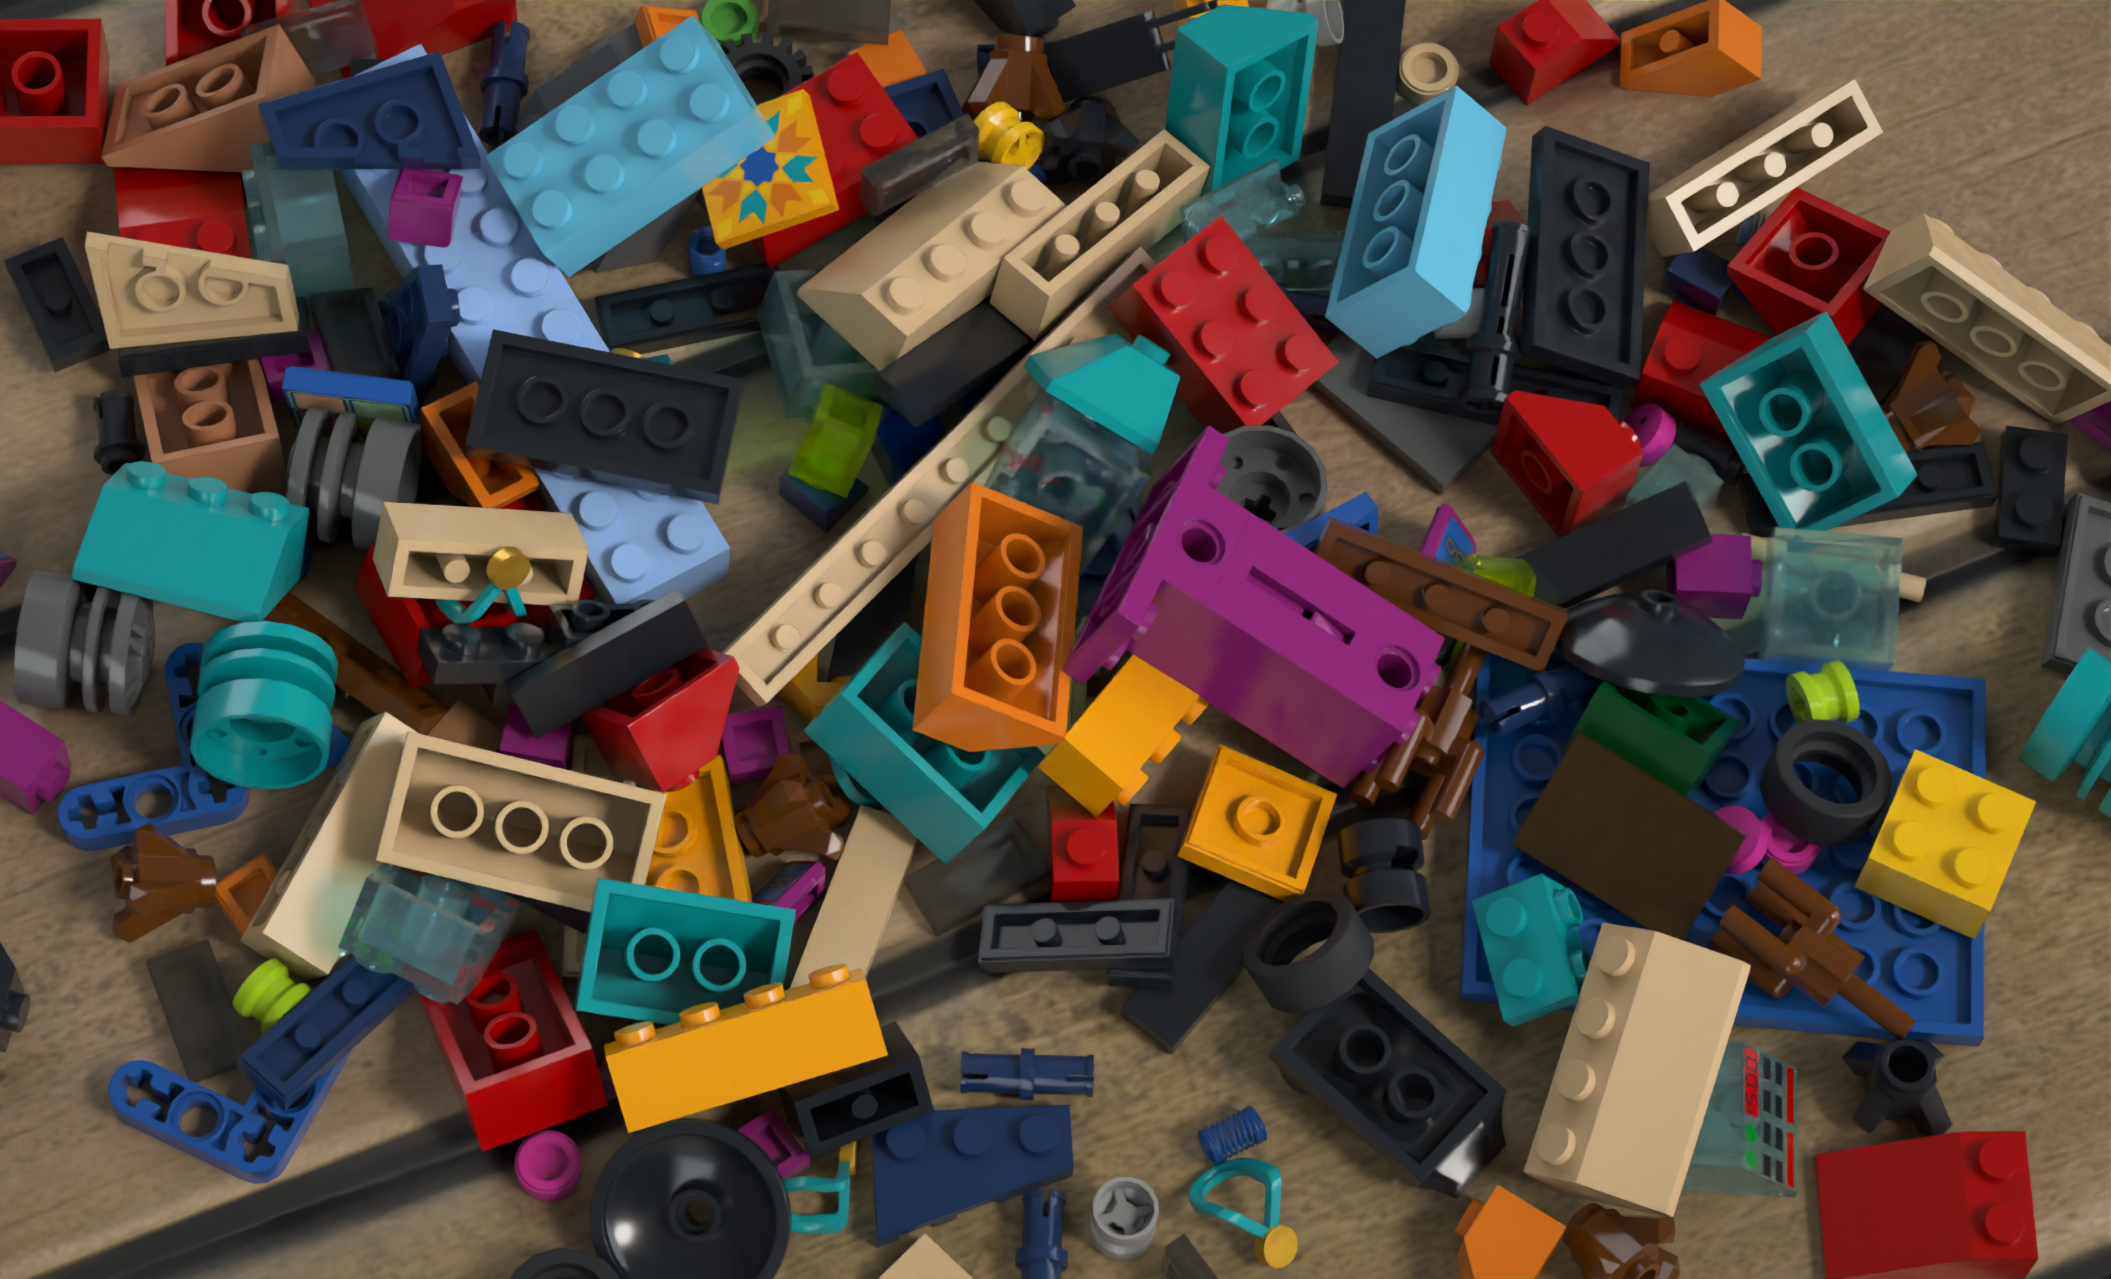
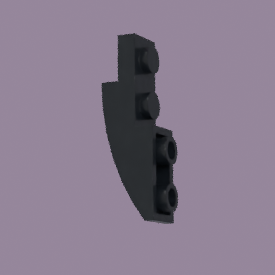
M644 599L636 601L634 604H602L593 600H579L567 605H548L545 627H536L527 623H513L507 627L475 628L467 624L454 623L444 628H420L416 651L434 685L481 684L492 706L517 705L505 683L506 681L655 600Z

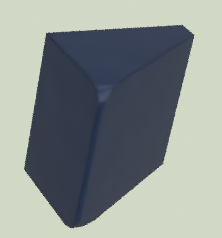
M1703 247L1694 252L1678 254L1665 272L1660 291L1687 306L1716 316L1735 285L1727 274V266L1730 262Z
M823 449L792 466L779 478V495L825 533L868 492L869 488Z

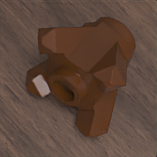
M1018 35L995 36L994 50L989 52V61L962 106L964 115L971 125L983 110L996 102H1006L1019 113L1020 122L1032 123V117L1053 121L1060 116L1066 107L1048 68L1047 54H1043L1044 39Z
M1931 341L1915 344L1893 394L1885 399L1888 405L1881 409L1905 452L1914 446L1921 450L1927 445H1972L1980 433L1979 426L1969 417L1976 405L1975 398L1963 386L1953 370L1950 372L1946 370L1938 371L1936 367L1941 359V355L1936 344Z
M797 753L782 754L758 792L747 799L745 807L735 812V823L743 843L751 854L757 858L768 853L778 856L786 852L837 860L843 852L844 842L842 836L829 830L844 826L852 809L840 795L833 796L822 779H811L806 761L801 755Z
M150 823L139 827L134 832L133 847L126 845L111 856L110 862L114 872L116 898L126 900L125 908L114 914L112 924L115 936L131 943L181 914H193L196 908H210L213 903L216 890V867L213 857L211 855H198L194 848L182 847Z
M1594 1202L1587 1204L1577 1211L1566 1225L1562 1240L1570 1248L1572 1260L1579 1265L1583 1279H1677L1680 1275L1678 1257L1658 1246L1659 1244L1673 1243L1675 1237L1673 1217L1623 1215L1615 1208L1605 1209L1599 1203Z

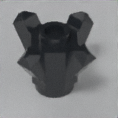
M1097 96L1081 97L1071 104L1063 116L1040 128L1050 147L1053 148L1041 168L1047 177V184L1049 186L1063 185L1071 181L1095 185L1122 163L1121 156L1125 158L1140 141L1120 122L1114 106L1109 101Z
M1911 1039L1890 1041L1887 1045L1857 1041L1842 1056V1059L1852 1072L1865 1080L1866 1098L1853 1114L1852 1119L1862 1130L1868 1133L1873 1132L1885 1119H1911L1915 1122L1918 1131L1927 1137L1944 1134L1953 1124L1935 1084L1937 1082L1936 1066L1945 1055L1927 1040L1918 1042Z

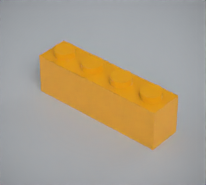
M1132 654L1068 729L1066 738L1060 744H1056L1037 767L1095 817H1098L1114 799L1123 806L1131 800L1149 778L1140 769L1143 764L1149 759L1158 766L1182 738L1173 729L1176 724L1182 719L1191 726L1210 703L1199 697L1200 695Z
M845 963L827 966L808 975L810 983L784 991L782 983L767 984L744 993L745 1003L719 1010L717 1002L704 1003L680 1012L679 1018L681 1022L655 1029L653 1022L647 1021L616 1031L614 1033L616 1041L604 1044V1050L628 1133L887 1056L886 1046L862 969L858 968L848 971L847 964Z

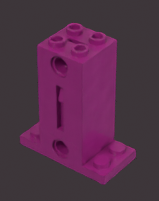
M1208 426L1152 485L1061 671L1084 684L1101 666L1111 670L1119 661L1124 651L1127 650L1344 788L1362 770L1371 774L1381 763L1392 743L1400 747L1411 736L1421 716L1420 713L1414 710L1418 699H1422L1429 692L1440 674L1441 666L1436 664L1435 660L1445 638L1218 492L1216 488L1223 479L1227 469L1219 462L1230 439L1211 426Z

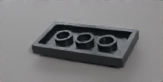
M1544 126L1532 136L1527 226L1531 227L1533 231L1532 237L1529 240L1524 275L1520 354L1624 389L1629 388L1640 380L1649 162L1548 126Z
M493 329L466 439V455L719 505L745 379Z

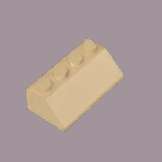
M960 160L802 285L797 292V296L872 365L881 371L966 315L992 294L1003 257L1065 209L1067 205L1024 166Z
M1923 213L1891 230L1863 288L1864 291L2054 425L2063 423L2111 401V346L2100 339L2092 327L2075 321L2052 305L2049 298L2043 292L2024 285L2003 270L2001 264L1995 258L1972 248L1954 235L1953 230L1946 223L1938 219L1930 218Z
M408 731L389 801L376 861L591 912L597 878L645 885L667 794Z
M1602 923L1524 1173L1568 1197L1673 1217L1751 966L1744 961L1657 931Z

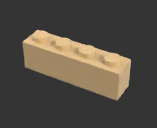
M1856 79L1818 88L1648 194L1647 232L1661 258L1696 251L1883 133Z
M1163 129L1003 257L989 303L1034 341L1038 340L1082 301L1128 254L1140 246L1147 251L1195 212L1210 166L1168 131Z
M387 712L367 719L360 724L240 939L242 943L267 959H279L288 967L289 973L304 982L332 973L350 956L354 947V941L349 938L359 918H366L375 909L385 889V886L379 882L389 864L376 861L406 733L408 731L418 733Z

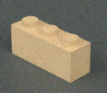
M383 502L373 561L388 597L475 601L490 583L486 570L492 556L503 548L509 546L516 547L530 561V571L526 579L517 586L523 604L567 605L579 600L589 549L572 513ZM503 590L493 602L508 603Z

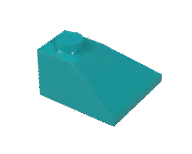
M1115 333L1030 355L1023 366L1047 393L1151 455L1159 445L1180 380V376L1166 364L1171 354L1138 334L1133 343Z

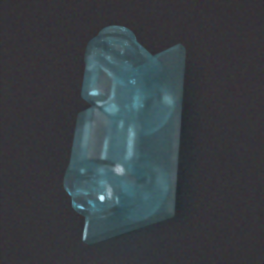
M1274 158L1180 207L1184 244L1220 215H1222L1243 242L1257 234L1256 226L1258 225L1267 229L1284 219L1290 220L1297 217L1300 207L1305 205L1304 193L1296 184L1288 186L1281 182L1280 163L1278 159Z
M1244 229L1243 236H1238L1276 283L1287 284V290H1332L1344 239L1343 229H1336L1335 232H1298V239H1287L1286 232L1251 233V229Z

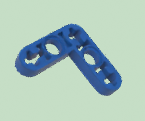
M187 643L177 647L169 655L165 664V677L183 765L86 784L68 792L58 807V819L66 840L75 848L84 851H97L134 843V832L147 823L152 824L169 836L226 824L236 820L245 812L249 803V789L224 781V785L229 789L226 792L227 800L221 803H214L211 794H208L211 792L209 773L197 765L190 751L191 740L189 739V732L193 727L197 702H194L190 681L187 678L188 666L200 664L203 643ZM150 791H162L172 798L170 810L164 816L157 819L145 818L136 811V804L139 798ZM123 798V805L129 823L120 824L114 801L116 799ZM88 806H94L96 813L101 815L97 817V827L91 830H85L82 822L78 821L82 819V809Z
M351 1051L309 1089L308 1097L302 1105L287 1109L286 1111L276 1105L257 1086L246 1105L243 1106L162 1066L145 1060L130 1061L116 1070L108 1086L109 1098L118 1118L127 1125L241 1180L254 1184L268 1183L279 1177L287 1167L349 1058ZM145 1081H149L153 1096L170 1105L166 1122H160L164 1115L161 1106L154 1102L141 1099L135 1107L130 1106L131 1102L126 1091L127 1087L131 1086L139 1089ZM178 1093L179 1095L172 1102L173 1094ZM204 1106L216 1112L218 1116L216 1127L204 1137L188 1136L180 1128L182 1116L194 1107ZM263 1112L276 1123L268 1138L270 1151L273 1155L270 1158L259 1155L254 1163L247 1162L248 1158L243 1145L245 1142L254 1145L260 1142L267 1130L265 1117L258 1116ZM280 1125L290 1127V1129L284 1131Z

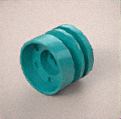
M270 621L237 623L215 632L204 642L200 661V676L197 686L199 699L197 700L190 745V751L197 765L217 779L236 786L261 790L291 788L312 781L325 770L329 757L333 720L330 712L335 699L336 689L334 685L338 671V661L332 647L314 633L294 625Z
M2090 647L2057 693L2018 757V761L2053 783L2074 762L2085 768L2076 792V797L2082 801H2085L2100 778L2111 785V660ZM2111 788L2098 808L2099 812L2111 818Z

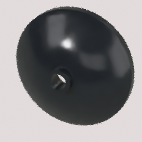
M1655 589L1644 590L1642 593L1625 592L1612 594L1574 606L1567 611V620L1555 645L1557 651L1568 662L1596 678L1631 690L1663 696L1703 697L1729 691L1740 682L1745 665L1742 652L1726 631L1698 609L1679 601L1675 595Z
M681 1118L647 1127L635 1134L615 1151L601 1171L594 1188L590 1208V1228L597 1256L605 1260L621 1279H773L781 1267L788 1250L792 1228L790 1199L782 1176L767 1153L757 1143L738 1130L719 1122L699 1118ZM700 1200L707 1204L710 1209L708 1221L700 1222L690 1215L689 1204L691 1201Z

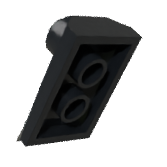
M1370 968L1367 969L1365 975L1350 991L1328 1005L1309 1011L1273 1048L1269 1056L1279 1066L1281 1076L1290 1088L1300 1094L1313 1096L1418 1188L1432 1189L1457 1199L1506 1146L1502 1129V1106L1507 1090Z

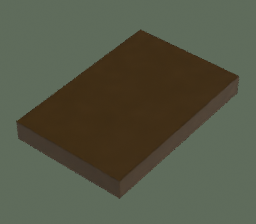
M1580 732L1576 735L1511 844L1649 930L1684 941L1748 837V834L1583 732Z

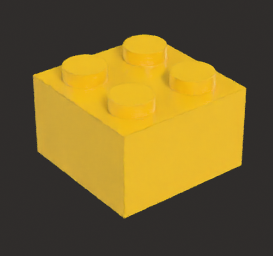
M1915 749L1898 783L1854 887L1975 940L1992 909L2036 801Z

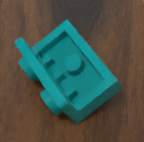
M1541 873L1472 900L1503 1021L1512 1026H1517L1567 1006H1576L1592 955L1582 946L1577 926L1583 923V915L1573 891Z

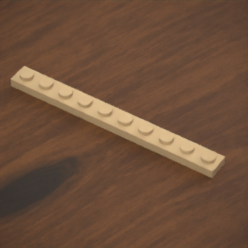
M1141 246L1128 254L722 652L734 656L740 667L736 684L757 707L767 704L932 541L934 519L971 482L986 487L991 479L998 475L995 471L999 462L1005 466L1011 462L1010 459L1003 455L1011 438L1028 446L1068 406V404L1047 393L1023 367L1030 355L1115 333L1131 343L1134 341L1107 307L1132 284L1157 266L1155 261Z

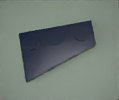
M440 51L258 104L259 116L279 169H481L480 155Z
M442 264L416 266L400 281V289L388 291L385 294L386 301H377L373 305L388 379L411 381V384L414 385L420 410L428 389L434 388L436 385L438 362L440 358L447 356L448 335L451 327L458 326L460 318L458 295L454 288H447Z
M1070 1105L934 1110L932 1113L871 1135L877 1248L896 1242L901 1235L932 1224L934 1228L955 1220L958 1214L993 1201L1001 1203L1023 1195L1026 1191L1039 1189L1073 1176L1074 1163Z

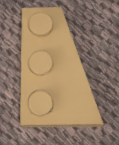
M87 232L85 250L110 349L298 331L299 313L288 265Z

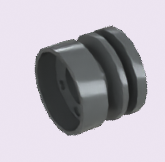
M310 406L305 413L298 437L294 441L290 452L285 478V497L289 500L290 504L309 508L305 539H308L312 534L318 519L319 541L333 544L342 529L345 517L351 518L354 547L368 550L371 544L376 543L383 502L416 503L422 463V426L416 423L377 417L368 431L365 442L358 443L356 414L342 411L332 431L331 410Z
M1270 425L1242 426L1223 434L1230 441L1219 462L1227 469L1223 479L1216 488L1218 492L1283 534H1287L1325 513L1328 492L1326 468L1311 445L1293 432Z
M35 570L26 588L17 628L14 684L18 702L21 704L65 708L74 693L77 681L82 684L83 703L87 712H102L109 696V706L113 715L134 716L139 706L145 683L149 678L154 657L156 630L153 619V599L123 592L121 598V591L99 586L94 595L92 605H87L85 582L73 580L71 573Z

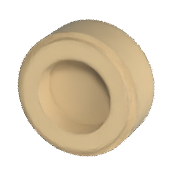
M1420 43L1410 47L1402 55L1398 66L1397 85L1400 92L1411 102L1422 105L1448 91L1457 84L1459 75L1457 60L1448 49L1438 44Z

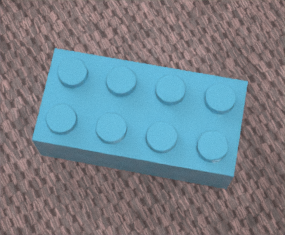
M692 15L485 157L541 252L570 277L776 136L717 40Z
M1458 86L1449 89L1368 134L1325 317L1376 359L1401 346L1411 345L1419 337L1445 324L1457 322L1467 314L1472 301V287L1477 264L1482 255L1481 246L1487 218L1492 209L1491 200L1497 172L1502 163L1501 154L1507 128Z

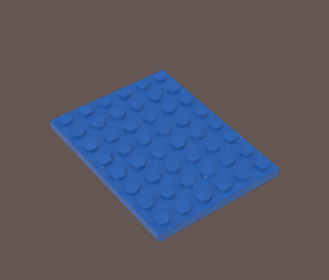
M1554 647L1545 667L1547 672L1569 663L1557 651L1556 647ZM1488 652L1475 679L1474 708L1480 713L1479 705L1483 700L1494 698L1526 683V676L1536 670ZM1744 658L1745 665L1742 678L1734 688L1720 694L1701 697L1739 720L1741 724L1691 800L1713 813L1726 806H1741L1750 810L1762 821L1766 814L1769 813L1764 804L1760 789L1763 767L1778 740L1791 726L1797 725L1787 699L1786 678L1789 674L1799 671H1805L1808 674L1820 672L1823 665ZM1846 667L1851 674L1858 693L1860 715L1857 720L1844 725L1855 728L1872 740L1887 759L1892 776L1890 796L1872 827L1861 839L1843 846H1821L1813 864L1804 872L1796 874V876L1839 908L1841 920L1833 933L1865 956L1855 974L1917 1021L1904 1039L1979 1047L1984 1039L1985 922L1974 940L1854 886L1898 783L1915 749L1985 779L1986 680ZM1590 674L1583 675V679L1590 676ZM1595 693L1565 706L1564 713L1551 721L1540 718L1506 734L1501 739H1495L1488 732L1485 724L1505 716L1507 711L1497 716H1488L1484 719L1480 715L1474 726L1472 740L1481 744L1484 754L1469 789L1459 1001L1499 1005L1472 900L1541 873L1565 888H1570L1575 894L1583 915V923L1577 926L1583 948H1586L1591 955L1593 954L1602 923L1649 930L1511 844L1566 754L1562 750ZM1797 762L1793 764L1795 774L1803 785L1818 797L1836 804H1854L1859 802L1856 790L1847 778L1833 768L1817 762ZM1759 862L1754 868L1741 874L1725 873L1684 941L1708 949V944L1721 929L1718 923L1732 905L1738 907L1778 938L1783 929L1745 901L1754 887L1760 882L1757 876L1764 865ZM1748 979L1733 1023L1736 1026L1898 1040L1839 994L1824 1009L1795 986L1792 987L1785 997L1773 998ZM1570 1005L1559 1010L1575 1011L1576 1006Z

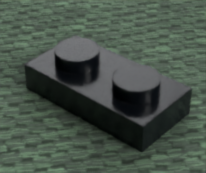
M63 237L4 260L10 279L54 372L112 350L109 348L103 320Z
M2006 425L2001 436L1994 547L2056 556L2061 546L2068 434Z

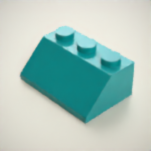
M1223 4L1198 18L1190 19L1184 25L1177 28L1165 130L1210 166L1199 198L1208 208L1217 205L1299 160L1319 19L1311 13Z
M1827 311L1773 337L1700 383L1701 388L1791 548L1899 497L1918 475Z
M152 462L125 463L101 489L73 566L72 579L240 622L263 621L300 579L309 508L290 504L286 497L276 493L259 492L250 494L230 489L225 482L212 477L190 479L166 473L164 467Z
M904 622L838 690L803 731L946 865L987 828L1044 758L1045 754L1037 746L968 752L913 731L922 637Z
M597 878L583 945L573 1009L578 1012L641 1022L652 1021L654 1024L668 1026L681 1022L679 1013L693 1006L717 1002L719 1010L745 1003L743 994L754 988L772 983H782L784 987L796 910Z

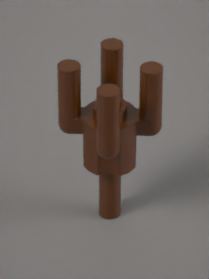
M1464 642L1444 687L1441 688L1433 685L1422 699H1418L1414 710L1420 713L1421 716L1408 740L1400 747L1392 743L1381 763L1371 774L1363 770L1360 772L1349 795L1354 803L1366 808L1373 807L1381 788L1389 792H1397L1408 768L1418 774L1427 776L1407 819L1417 823L1421 828L1422 840L1427 839L1435 821L1446 825L1453 823L1484 754L1481 744L1469 739L1480 713L1474 708L1473 700L1467 696L1488 651Z
M1772 857L1758 874L1757 879L1760 882L1754 887L1745 901L1782 928L1781 934L1777 938L1738 907L1732 905L1718 923L1721 929L1710 941L1707 948L1749 964L1751 968L1747 979L1773 998L1785 997L1792 987L1795 986L1825 1009L1839 994L1896 1039H1904L1917 1021L1855 974L1865 956L1833 933L1841 920L1839 908Z

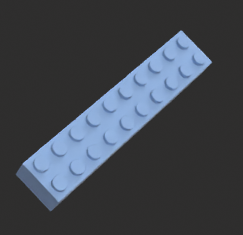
M419 44L359 74L427 55L423 46ZM466 117L465 119L480 155L481 169H425L463 176L457 217L449 247L443 248L389 238V204L400 169H337L402 278L409 274L416 266L442 264L447 288H454L456 290L460 306L458 326L451 327L448 335V354L467 385L475 381L480 385L493 329L610 352L559 268L541 252L485 156L488 152ZM532 468L541 483L540 489L532 493L538 495L546 511L572 513L589 549L584 574L602 604H634L636 601L644 599L657 600L677 588L684 599L728 577L730 547L702 501Z

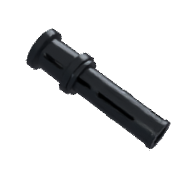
M1499 221L1493 225V238L1484 284L1478 333L1472 334L1466 343L1465 353L1471 358L1466 389L1459 391L1457 404L1477 413L1501 415L1505 398L1509 395L1513 364L1521 359L1520 342L1514 337L1523 290L1529 240L1532 237L1533 229L1519 222Z

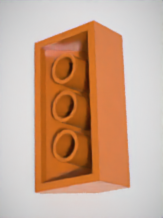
M971 482L934 519L913 731L968 752L1060 744L1066 738L1071 676L1061 670L1074 645L1083 535L1082 526L975 482Z

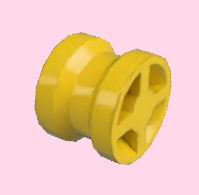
M996 102L983 110L974 120L967 134L966 145L967 149L980 160L990 159L991 163L1021 165L1029 170L1038 159L1043 149L1045 138L1044 133L1033 123L1020 122L1019 113L1008 103Z

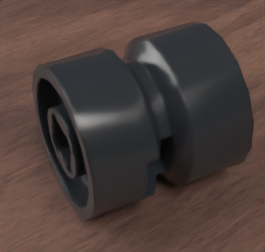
M1375 818L1347 826L1338 833L1337 843L1340 870L1346 878L1351 879L1344 884L1343 895L1354 907L1369 933H1393L1408 930L1421 925L1429 919L1431 910L1427 879L1423 874L1417 872L1423 867L1425 861L1421 828L1417 823L1401 818Z

